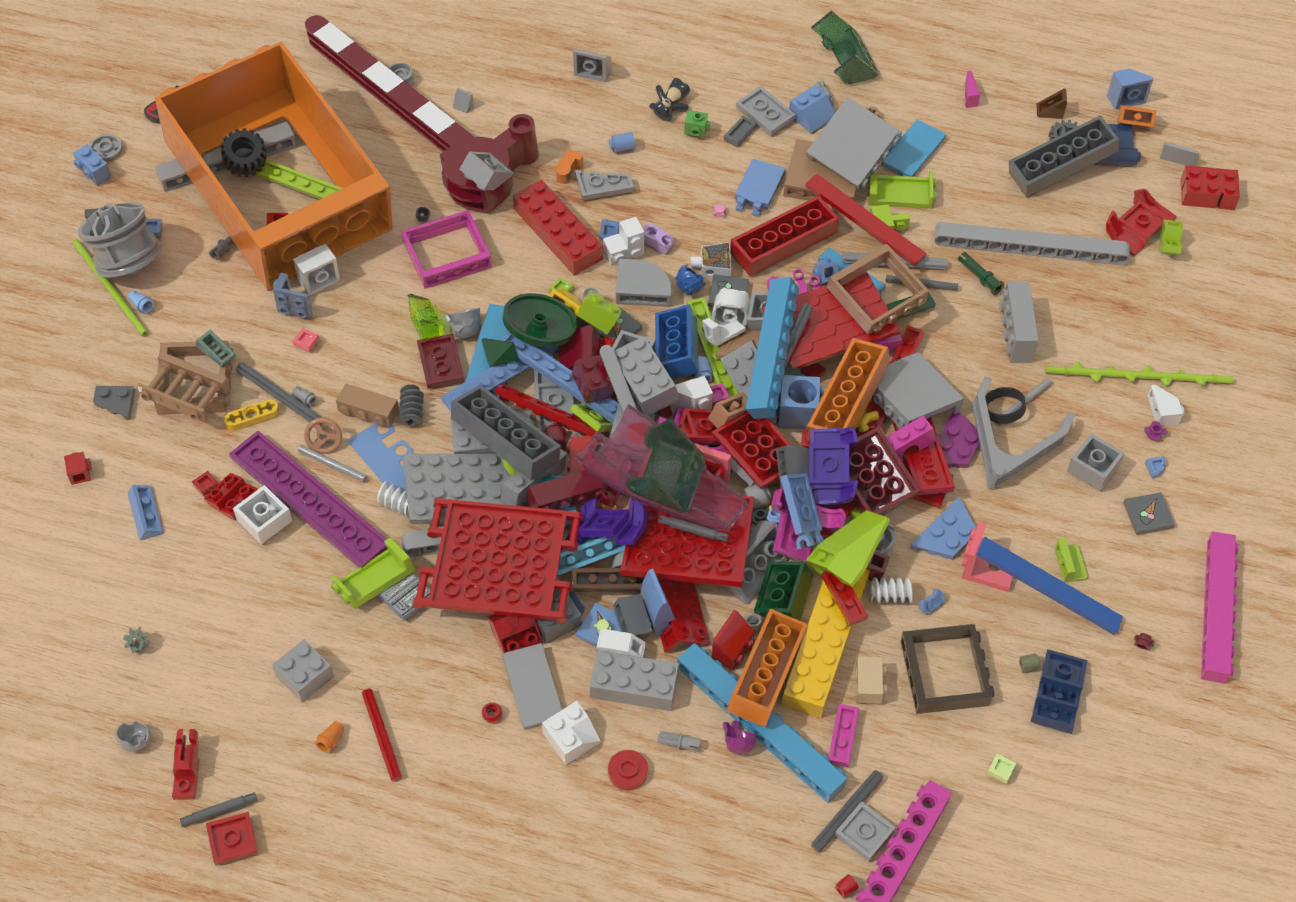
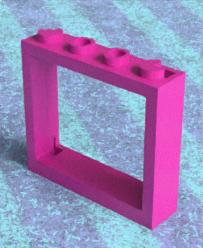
M469 210L401 231L403 244L424 289L492 267L490 252ZM467 227L479 254L424 271L411 244Z

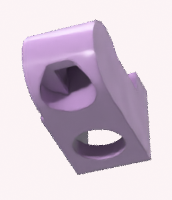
M650 222L644 226V245L648 244L659 253L666 254L674 245V238Z

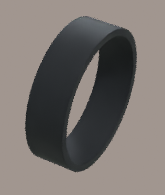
M996 388L985 396L987 405L1000 397H1013L1022 403L1018 410L1009 414H996L988 409L989 418L992 422L1008 424L1019 420L1025 414V397L1022 392L1015 388Z

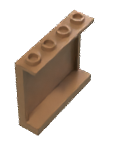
M796 139L783 196L807 201L817 197L805 185L813 176L819 174L854 200L856 187L815 159L811 161L807 158L806 152L813 144L812 141Z

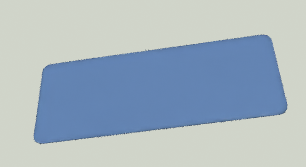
M571 589L569 596L581 616H583L585 607Z

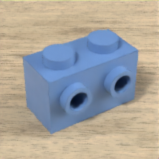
M88 144L73 152L75 166L96 186L112 178L108 164Z

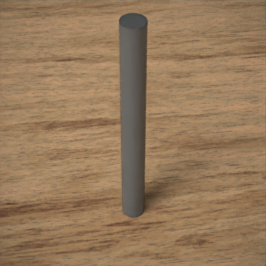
M886 275L885 282L903 284L897 276ZM919 279L925 287L958 290V283Z

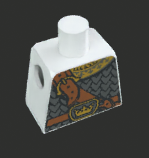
M730 242L702 246L700 257H690V266L701 267V275L704 278L713 279V274L731 277Z

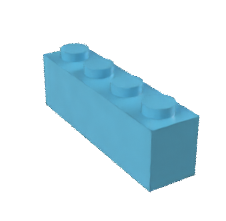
M595 537L584 540L582 544H578L576 552L562 549L558 575L571 571L572 568H579L624 551L625 545L616 544L614 538Z

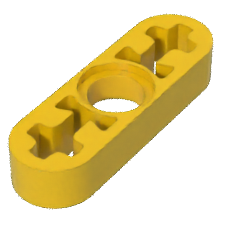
M265 400L231 411L224 416L225 426L228 430L236 431L275 418L279 414L278 404L274 400ZM250 412L257 413L254 418L246 417Z

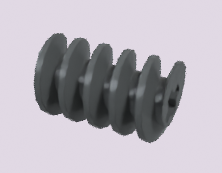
M414 384L405 385L400 389L399 423L404 426H418L423 422L424 393Z

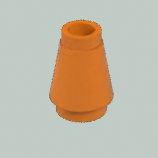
M334 721L317 736L316 746L326 753L334 750L344 730V726L340 722Z

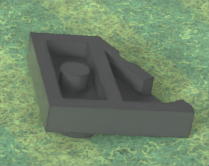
M96 386L93 403L101 409H107L112 414L117 413L122 415L124 419L130 420L135 394L134 386Z

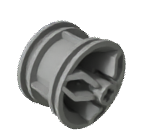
M129 202L117 203L114 206L113 204L104 205L80 225L78 235L87 247L92 248L95 254L93 262L99 276L118 277L126 274H136L160 254L162 246L155 235L149 232L146 227L147 218L142 204Z

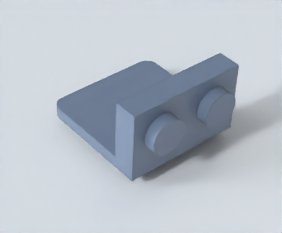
M280 273L278 279H275L273 284L277 311L285 315L298 316L302 319H312L313 312L310 296L305 293L291 291L288 274Z

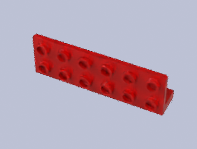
M659 579L675 617L674 620L670 621L671 625L660 635L664 653H672L682 643L708 646L710 640L695 583Z

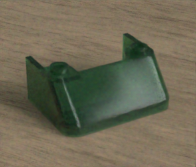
M832 10L811 27L812 30L822 37L823 41L821 42L826 49L830 48L834 52L840 64L834 70V73L840 77L843 83L854 84L875 79L880 75L859 33Z

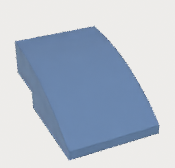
M650 569L643 580L641 595L658 637L670 626L669 622L674 620L675 617L654 570Z

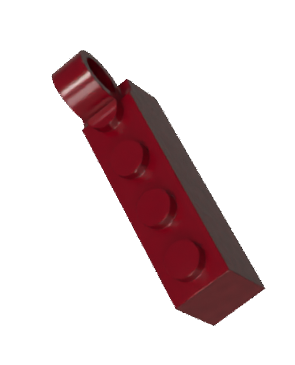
M598 466L531 485L526 493V498L531 507L563 510L573 504L580 505L594 498H598L604 505L612 506L617 502L620 490L615 484L607 483L601 467ZM604 492H611L614 497H608Z

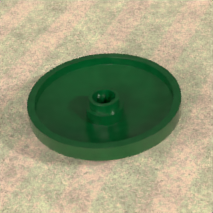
M537 293L520 294L511 298L506 303L502 315L504 326L514 337L522 342L538 347H557L569 342L573 338L577 327L576 317L567 305L553 297Z

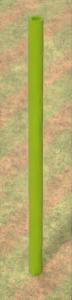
M78 239L73 240L72 244L143 337L147 336L148 331L109 279L97 274L93 258Z

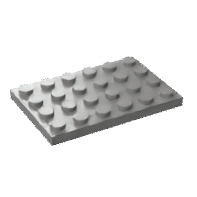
M403 454L410 524H431L434 513L433 503L436 498L508 505L501 500L503 483L512 476L507 472L502 458L497 454ZM447 508L442 509L439 524L444 523Z

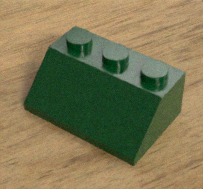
M769 561L754 613L766 618L769 610L773 609L800 621L814 576L806 562Z

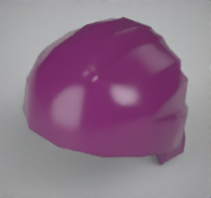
M733 720L731 726L728 722H723L725 742L730 752L743 755L755 747L756 734L740 730L739 721Z

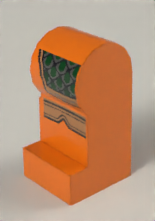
M567 149L556 166L557 182L560 184L569 183L575 169L581 170L584 165L582 154Z

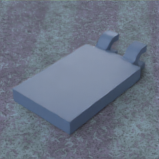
M752 159L735 194L736 203H738L736 210L742 212L747 202L753 204L754 210L752 215L759 217L762 208L768 209L785 174V168Z
M807 473L781 476L780 479L795 534L799 535L796 542L797 549L805 548L804 541H806L808 548L815 547L814 539H816L817 545L824 541L820 534L822 526Z

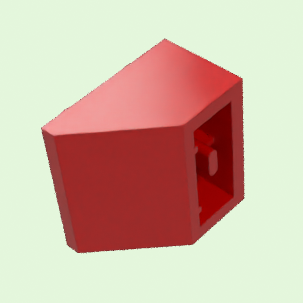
M496 614L487 617L502 653L540 643L543 644L535 618Z

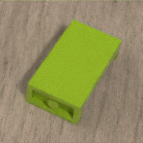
M929 171L927 178L877 175L876 172L874 175L871 174L869 176L868 205L879 206L888 204L889 207L931 209L932 203L936 202L937 193L933 191L936 188V178H933L932 171Z
M391 537L384 541L387 550L370 560L362 568H357L340 580L334 574L330 576L333 581L331 584L332 589L337 595L340 593L346 605L350 604L356 609L415 571L410 557Z

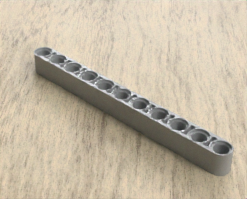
M948 222L938 223L935 227V243L939 246L1114 265H1125L1130 261V245L1125 241Z

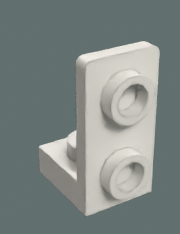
M710 318L702 321L705 337L714 346L723 344L727 340L746 331L745 326L737 320L721 328L718 323L713 322Z

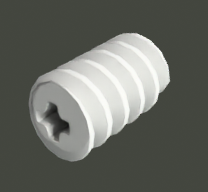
M385 481L377 495L378 504L398 512L400 515L405 514V517L409 518L406 490L402 493V488L399 487L395 491V485L392 484L388 488L389 482Z
M873 578L870 585V602L872 603L874 597H876L877 602L880 603L882 597H884L885 602L888 603L890 597H892L893 602L896 603L898 597H900L902 603L905 602L906 598L912 603L913 591L910 579L905 578L904 582H902L901 578H897L896 582H894L893 578H889L888 582H886L885 578H881L880 582H878L877 578Z

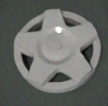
M112 134L99 135L89 144L104 161L116 159L122 151L121 140Z

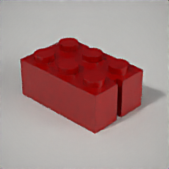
M1185 165L1181 176L1182 205L1215 208L1221 194L1223 196L1218 206L1219 209L1235 210L1240 198L1238 170Z

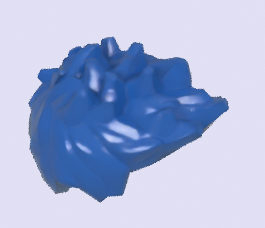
M688 264L681 266L675 277L677 284H679V289L684 290L683 293H688L690 296L692 293L700 291L706 284V282H703L704 277L701 274L697 275L695 271L688 267Z

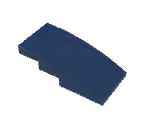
M1047 649L1033 707L1032 723L1072 734L1088 660Z

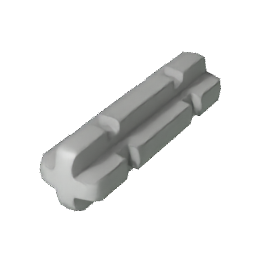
M822 80L817 81L816 86L827 94L832 107H834L835 102L831 98L832 96L825 82Z

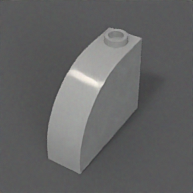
M619 259L616 304L670 307L671 283L667 274L660 267L648 261Z

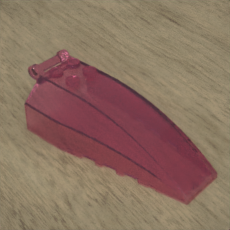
M630 404L626 407L620 423L609 439L601 433L595 432L591 437L592 440L586 447L574 456V460L578 464H582V468L611 488L657 511L680 520L712 529L730 531L749 506V503L730 486H727L719 476L715 477L711 474L704 463L700 464L692 457L693 454L689 450L685 451L678 444V440L668 431ZM597 445H602L597 452L593 450Z

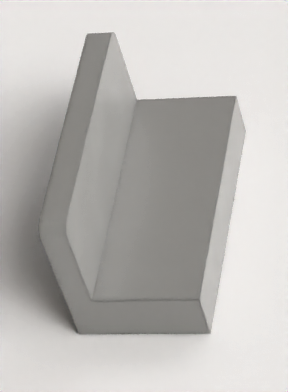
M1165 142L1160 159L1181 165L1194 166L1199 151Z

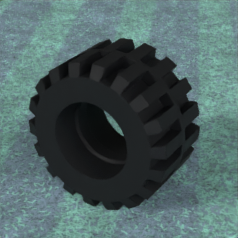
M242 128V131L235 129L234 133L232 131L229 132V137L225 136L223 138L224 142L221 143V155L225 168L230 170L233 175L237 173L238 177L242 175L249 177V174H252V176L256 175V171L260 172L262 170L261 166H265V160L267 159L263 138H260L258 133L254 134V131L251 129L247 131L246 128ZM241 148H248L253 151L250 156L245 158L234 154Z

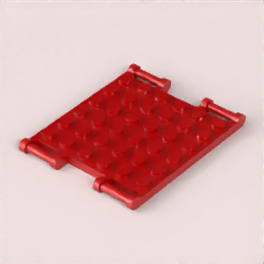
M442 498L434 499V513L427 536L430 538L441 537L435 568L421 567L418 575L420 579L416 597L413 598V607L554 620L558 623L566 622L567 614L565 612L572 584L567 581H558L557 575L562 549L569 552H576L578 550L577 538L578 529L583 520L582 513ZM447 508L443 528H438L442 509ZM567 520L572 521L569 541L563 540ZM433 577L429 598H424L427 580ZM555 590L561 591L558 611H552Z

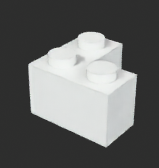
M637 217L620 221L619 234L603 238V251L611 265L619 264V259H633L644 255V230Z

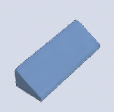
M132 485L128 492V498L139 540L163 534L151 486Z

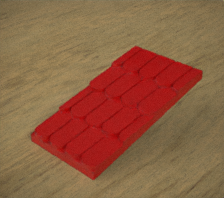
M868 272L842 286L872 321L889 311ZM826 285L797 295L796 310L793 314V326L805 303L812 305L813 310L789 362L793 370H797L845 353L853 338L875 343L901 334V331L894 321L891 324L887 323L880 331H874L868 335L829 291ZM765 306L761 307L763 313L765 311Z

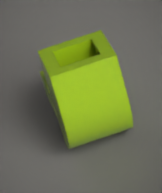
M888 204L871 206L870 212L895 231L908 230L910 222L909 213L891 215Z
M1163 220L1159 243L1160 252L1169 255L1181 254L1182 222Z

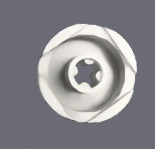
M721 289L714 301L712 311L713 322L716 321L720 328L734 320L746 326L750 306L748 293L734 289Z

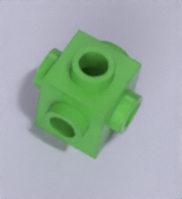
M688 110L684 134L705 137V133L710 130L711 121H708V113Z

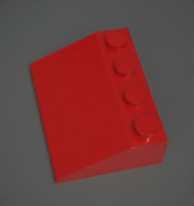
M746 411L712 431V435L760 489L780 483L776 448L791 446V444L768 418L754 419Z

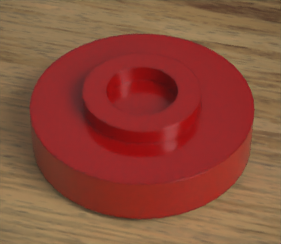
M633 750L617 752L612 756L608 764L610 781L614 786L622 790L639 788L648 776L646 759L640 753Z

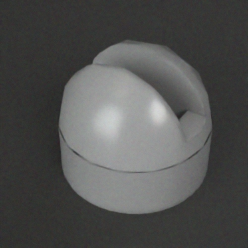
M750 614L745 618L754 632L760 629V616Z

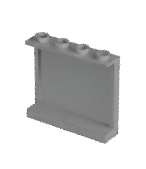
M847 97L807 150V158L811 161L815 159L854 185L856 191H859L861 187L865 188L868 184L869 176L877 172L880 161H884L888 157L891 146L895 147L900 139L899 130Z
M919 352L889 363L872 396L874 402L884 410L885 414L896 423L898 428L906 426L921 416L929 418L948 409L954 414L961 412L964 400Z

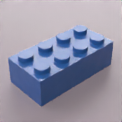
M690 304L655 313V354L671 379L699 372L697 318Z

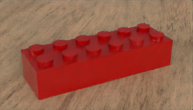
M543 180L513 195L514 210L574 276L603 260V245Z
M817 196L732 238L730 254L745 272L752 276L837 233L839 217L820 196Z

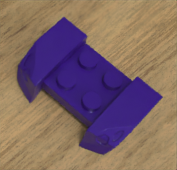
M855 428L811 429L809 483L815 505H839L853 501L858 481L850 482V447L857 446L858 443Z
M598 498L584 503L580 512L583 514V520L578 529L577 543L582 544L587 537H605L607 539L614 538L616 544L634 545L646 527L648 513L645 504L634 498L630 499L629 509H600ZM570 533L567 535L565 540L569 541Z

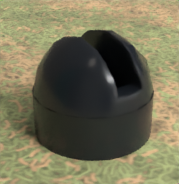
M426 207L417 208L416 219L419 222H426L430 217V210Z

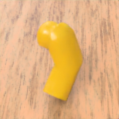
M877 411L863 414L857 425L859 432L868 431L869 427L867 424L879 420Z

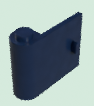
M1108 124L1119 138L1118 152L1094 163V165H1137V162L1141 160V152L1134 148L1131 124Z

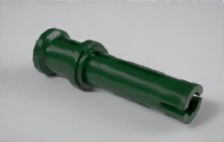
M967 252L961 254L966 258L965 260L961 256L958 257V261L978 277L980 284L987 286L991 290L992 295H997L1003 289L1004 282L997 280L993 272L986 271Z

